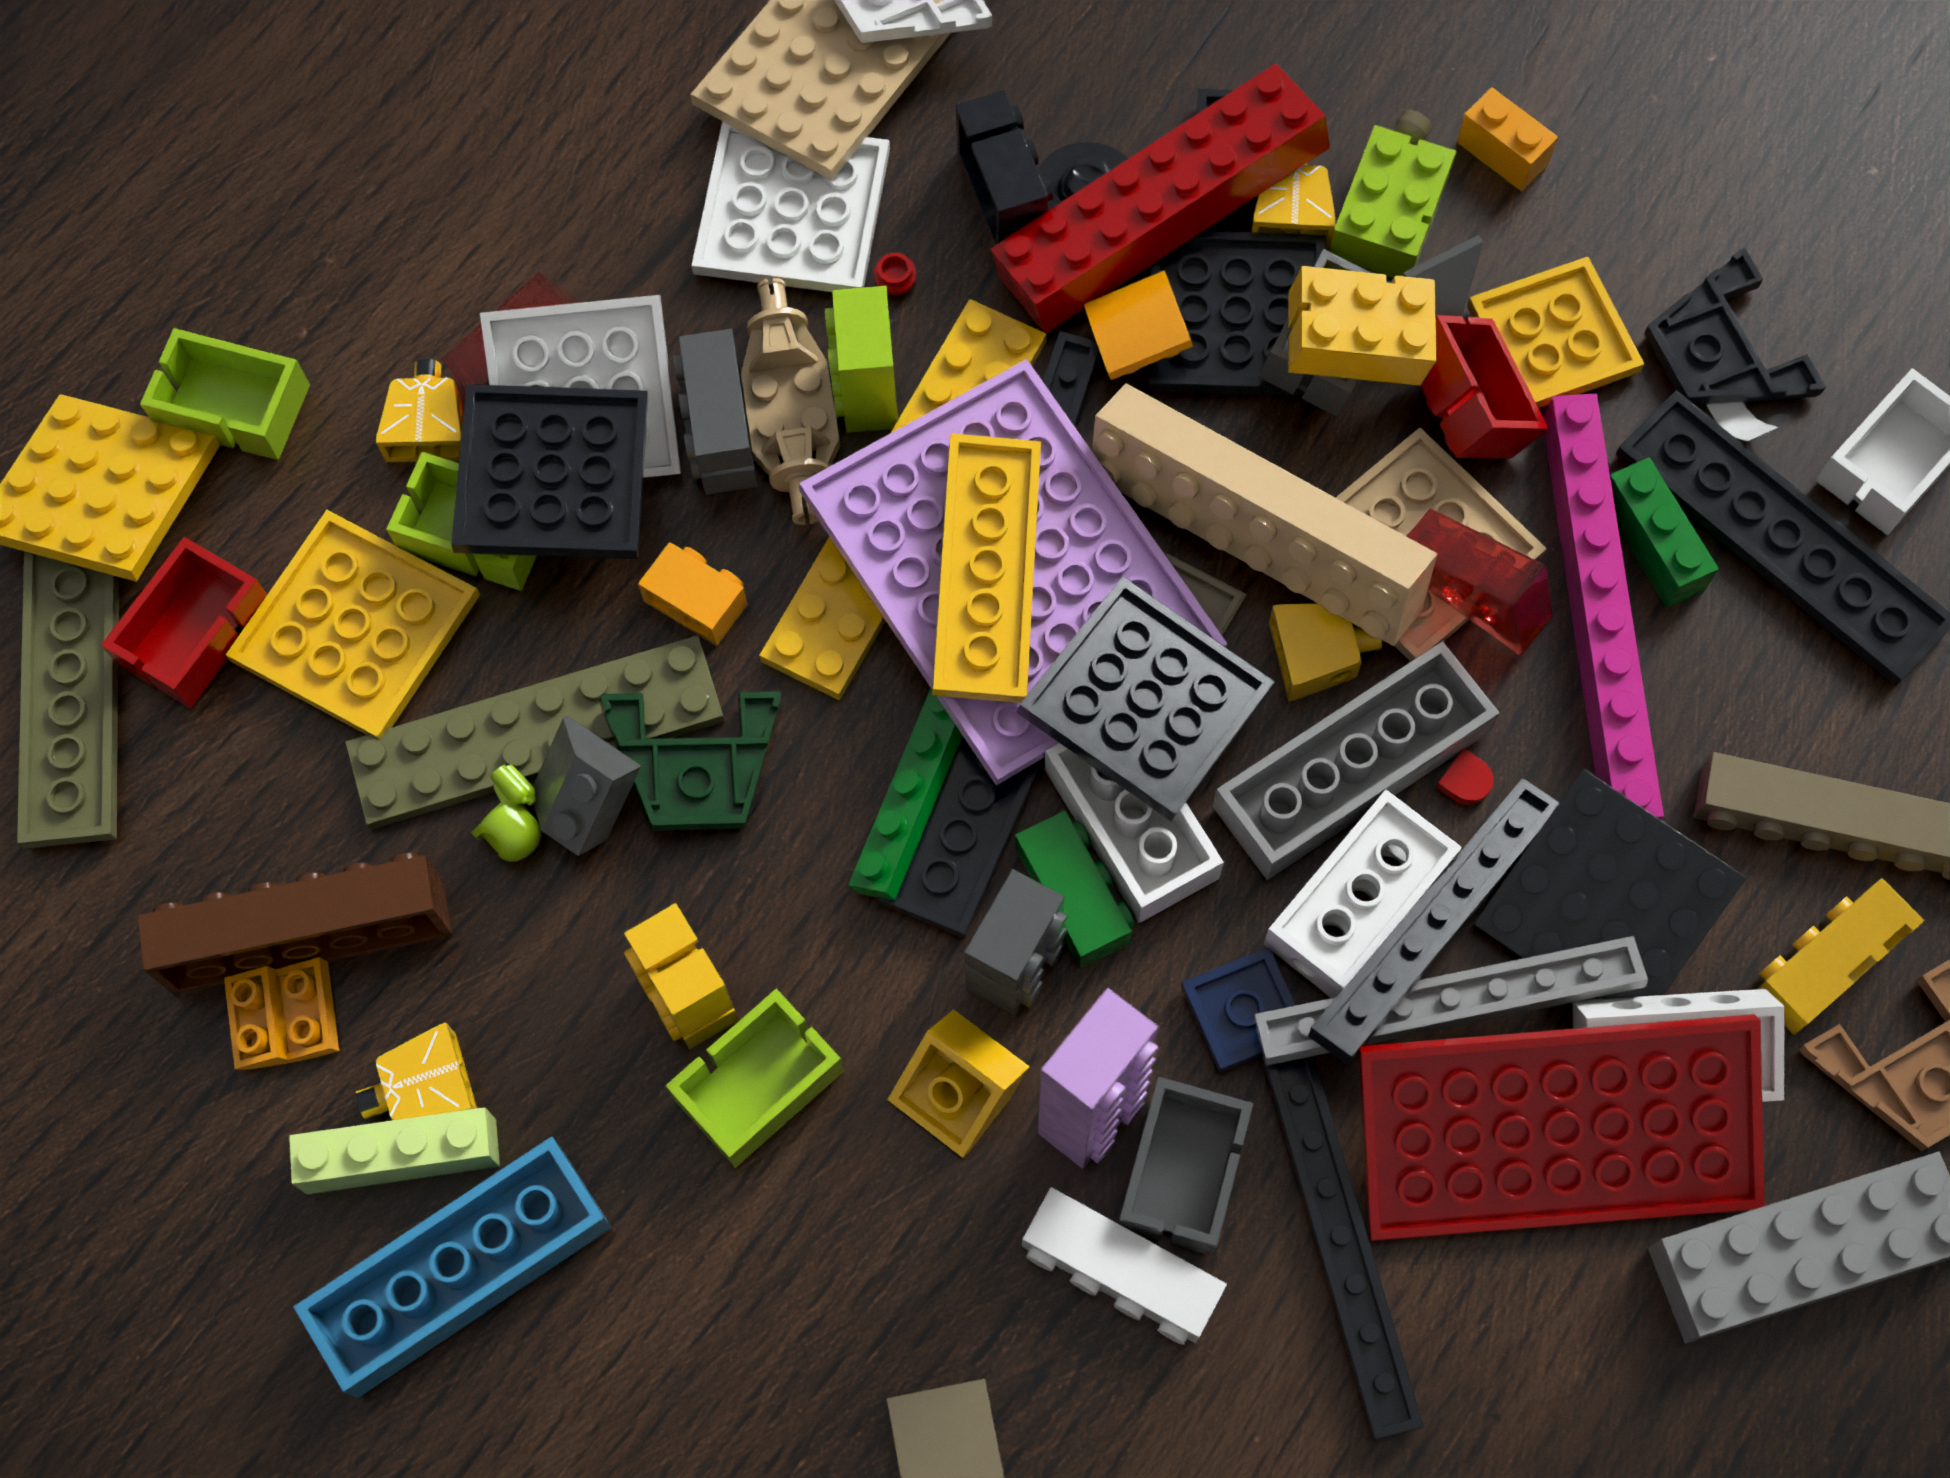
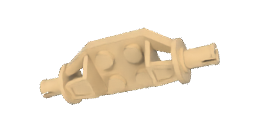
M772 278L774 294L771 295L768 279H764L757 285L762 311L755 314L747 323V333L750 338L741 370L754 460L769 476L772 487L779 491L790 493L793 522L798 525H806L804 508L807 507L810 524H813L819 520L799 492V483L830 467L840 448L828 364L807 329L808 321L805 314L797 309L788 308L784 280ZM812 451H816V459L812 458ZM778 456H782L784 463H780Z

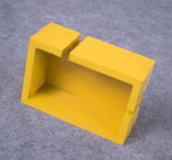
M1301 266L1288 292V328H1292L1288 336V372L1420 386L1436 362L1435 280L1394 276L1391 283H1386L1385 274Z
M676 903L624 933L631 948L623 953L650 1002L654 1004L660 1019L673 1041L682 1037L690 1050L739 1021L725 984L704 949L697 950L695 944L699 941Z

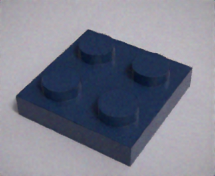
M1269 947L1181 983V989L1219 1073L1262 1056L1263 1053L1254 1022L1255 1014L1296 1006Z

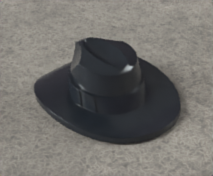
M1092 142L1074 143L1052 152L1038 169L1040 176L1047 175L1052 187L1053 200L1048 201L1050 209L1129 158L1113 147Z

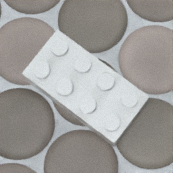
M1059 743L1045 751L1044 770L1074 819L1079 821L1084 827L1090 845L1106 867L1112 881L1138 923L1143 922L1220 878L1224 862L1187 803L1184 804L1171 822Z

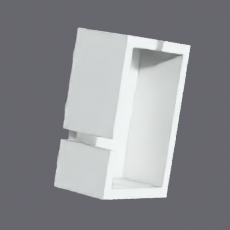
M1912 368L1833 454L1815 481L1848 505L1852 500L1859 503L1860 505L1855 511L1888 536L1950 466V396Z

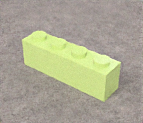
M485 1107L289 1135L292 1184L306 1194L500 1167L496 1119Z

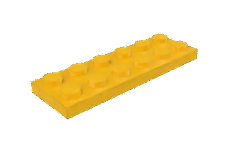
M950 433L932 696L1021 703L1027 696L1041 441Z

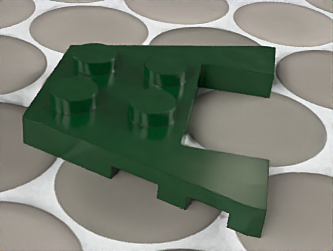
M781 691L739 693L740 737L646 739L643 693L601 694L600 707L617 749L641 765L640 771L633 783V789L650 831L744 829L781 700Z

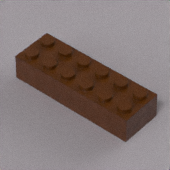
M416 853L399 854L392 857L389 863L374 866L369 863L351 864L346 866L343 872L327 876L322 873H308L297 877L296 882L279 886L275 883H260L249 887L248 892L231 896L227 893H212L203 896L201 902L188 905L164 903L155 906L153 912L137 915L143 970L172 994L224 984V978L264 966L280 969L318 957L329 962L452 936L445 883L425 855L419 856Z

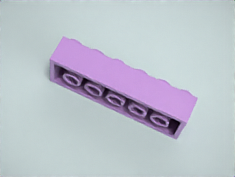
M1109 988L1104 991L1041 1069L1038 1134L1082 1169L1087 1166L1091 1159L1099 1164L1116 1142L1113 1138L1118 1132L1116 1130L1118 1125L1123 1122L1129 1126L1145 1105L1143 1100L1148 1094L1146 1089L1150 1084L1148 1079L1153 1073V1070L1150 1068L1156 1061L1153 1056L1159 1048L1154 1044L1158 1026Z

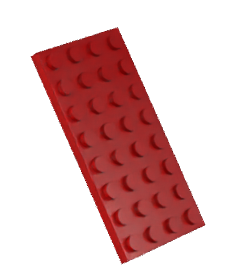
M1755 1014L1362 1046L1359 1049L1367 1222L1371 1241L1755 1210L1765 1206L1761 1020Z

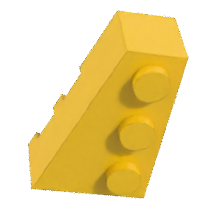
M1883 878L1877 881L1854 903L1846 896L1825 915L1831 923L1821 932L1815 926H1812L1792 944L1799 952L1786 962L1780 955L1759 973L1765 982L1757 989H1766L1784 1005V1025L1793 1035L1809 1024L1873 965L1887 955L1901 940L1925 921Z

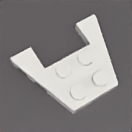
M834 0L861 43L987 29L992 26V14L983 0H944L939 3H934L933 0Z

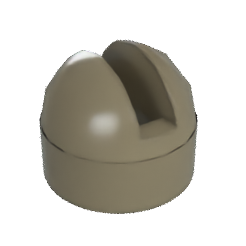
M1405 109L1396 122L1395 131L1411 136L1410 144L1417 146L1419 139L1425 140L1432 129V123L1421 113Z

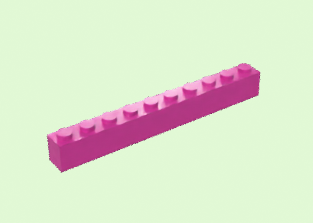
M1597 394L1552 396L1543 417L1549 428L1544 433L1595 776L1662 820L1664 817L1598 397Z

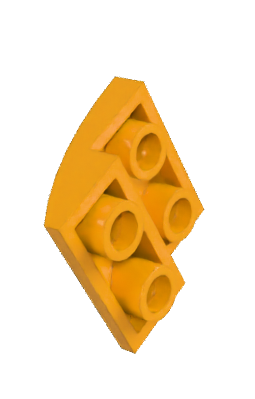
M1165 270L1084 304L1093 334L1111 380L1125 374L1134 373L1139 368L1164 358L1173 357L1181 351L1193 347Z
M318 957L280 969L264 966L224 978L234 1069L241 1071L264 1068L339 1052L328 961Z

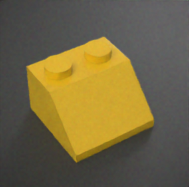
M953 1009L926 1032L887 1100L964 1158L1008 1103L1028 1071L1029 1066Z

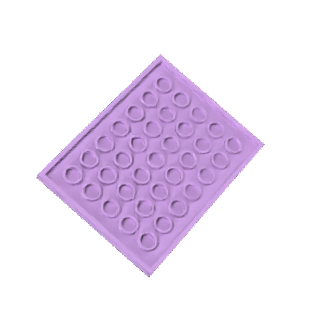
M1027 359L799 483V492L931 689L933 684L950 433L1041 441L1027 695L1122 576L1225 648L1227 646L1223 636ZM937 696L996 785L1044 758L1046 750L1059 744V742L1016 713L1020 703Z

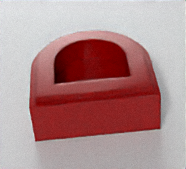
M1464 748L1440 779L1436 788L1459 804L1467 806L1476 805L1484 801L1489 795L1494 782L1493 773L1484 761Z

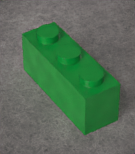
M1648 457L1610 474L1618 530L1664 606L1668 608L1705 591L1719 568L1651 458Z
M1063 811L1015 834V850L1031 879L1065 896L1063 913L1068 915V918L1064 925V928L1067 929L1064 941L1079 969L1129 945L1132 933L1130 928L1135 926L1126 904L1123 901L1116 903L1108 887L1112 886V880L1106 867L1100 860L1094 863L1086 848L1090 846V841L1084 827L1079 821L1072 823L1067 812Z

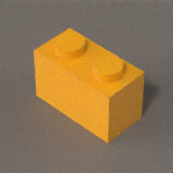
M1491 87L1464 114L1457 143L1522 192L1549 165L1558 136Z
M669 542L638 583L643 600L710 643L718 646L748 605L743 587L744 584L730 571L722 569L718 572L708 566L705 558L694 549L685 547L682 550Z

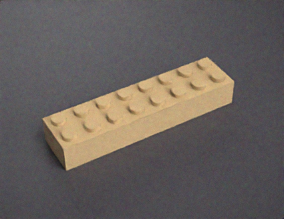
M1127 383L1095 415L1092 452L1120 492L1132 498L1140 506L1155 511L1171 520L1177 527L1187 529L1208 541L1213 547L1226 551L1247 563L1252 569L1265 573L1284 584L1291 591L1304 595L1323 606L1330 613L1343 617L1364 629L1369 635L1380 638L1392 646L1398 642L1422 612L1437 558L1436 552Z

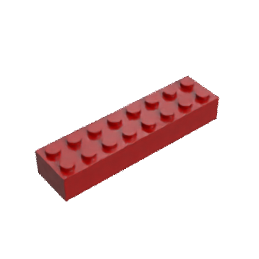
M1276 63L990 248L1000 280L1041 330L1047 334L1085 309V303L1108 294L1330 149L1326 115Z

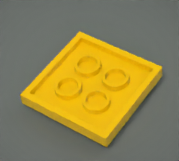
M1588 256L1469 297L1467 308L1472 317L1493 318L1538 408L1549 405L1552 396L1578 395L1640 373L1644 366L1641 356Z

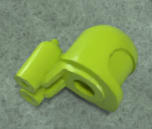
M512 764L507 767L502 765L490 776V779L495 783L494 790L501 803L482 820L481 824L471 834L477 840L484 838L499 853L498 856L502 860L514 862L529 856L537 848L541 839V828L537 820L524 806L526 803L532 805L536 801L535 788Z

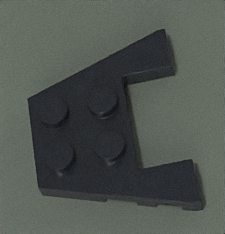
M1746 248L1737 251L1732 255L1730 261L1720 269H1716L1709 274L1704 282L1690 294L1686 293L1647 326L1644 335L1675 390L1694 405L1820 396L1825 390L1826 385L1809 356L1806 354L1770 369H1765L1726 300L1758 289L1763 281V277Z

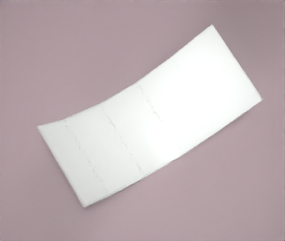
M1743 402L1706 404L1715 421L1737 439L1749 441L1778 428L1756 419Z

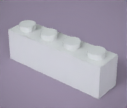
M1052 1187L1049 1189L1022 1239V1247L1029 1251L1026 1257L1036 1265L1048 1271H1052L1055 1266L1072 1274L1070 1282L1079 1289L1096 1296L1098 1290L1116 1299L1113 1305L1116 1309L1136 1320H1140L1142 1315L1160 1323L1158 1331L1162 1335L1182 1345L1185 1344L1187 1339L1195 1344L1197 1343L1227 1285L1223 1281Z

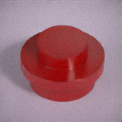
M901 253L884 255L875 265L873 272L876 286H886L887 294L901 295L908 292L914 286L917 277L914 263Z

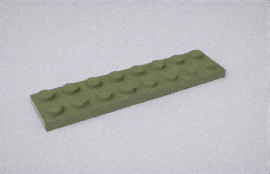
M25 551L17 844L26 849L116 840L118 665L102 648L101 644L119 622V577Z
M696 635L388 728L380 740L368 734L345 741L367 826L370 830L494 793L495 783L490 779V776L502 765L507 767L512 764L528 782L536 780L560 723L566 716H569L617 749L600 707L601 694L643 693L646 739L674 738L725 722L699 636Z

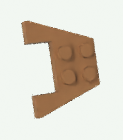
M1950 960L1916 980L1945 1023L1883 1060L1869 1066L1840 1024L1799 1048L1804 1057L1921 1151L1950 1135Z

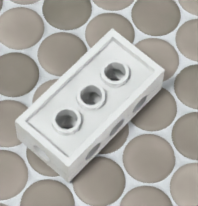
M1385 789L1268 929L1264 945L1269 947L1271 951L1329 997L1335 998L1453 861L1462 847ZM1382 857H1392L1399 862L1400 866H1390L1383 861ZM1353 891L1367 893L1372 901L1365 902L1357 899ZM1323 926H1336L1341 930L1343 936H1330L1325 932Z
M1766 989L1593 999L1573 1002V1029L1755 1014L1761 1020L1762 1102L1784 1100V1005Z

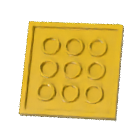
M60 394L0 484V545L137 582L220 447V443L215 435L154 422L149 417Z
M326 510L228 650L226 656L230 662L354 729L380 740L385 731L393 727L480 594L476 587Z

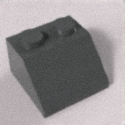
M569 716L564 717L533 784L536 797L533 805L541 831L577 856L607 841L640 771L641 765Z

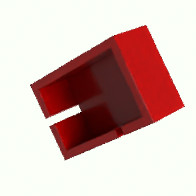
M1436 315V362L1420 386L1427 398L1426 403L1430 411L1435 416L1443 419L1440 426L1445 434L1447 446L1456 458H1513L1549 428L1493 318L1467 317L1464 320L1462 316Z
M183 537L101 646L118 666L150 685L153 683L158 690L191 709L228 660L226 653L239 636L237 634L238 631L244 629L267 596V593L256 578Z

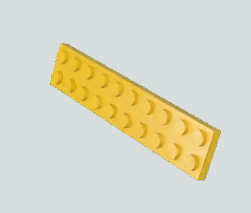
M969 299L891 433L1026 359L1033 366L1046 344L1047 334ZM830 536L759 657L762 663L840 701L886 620Z

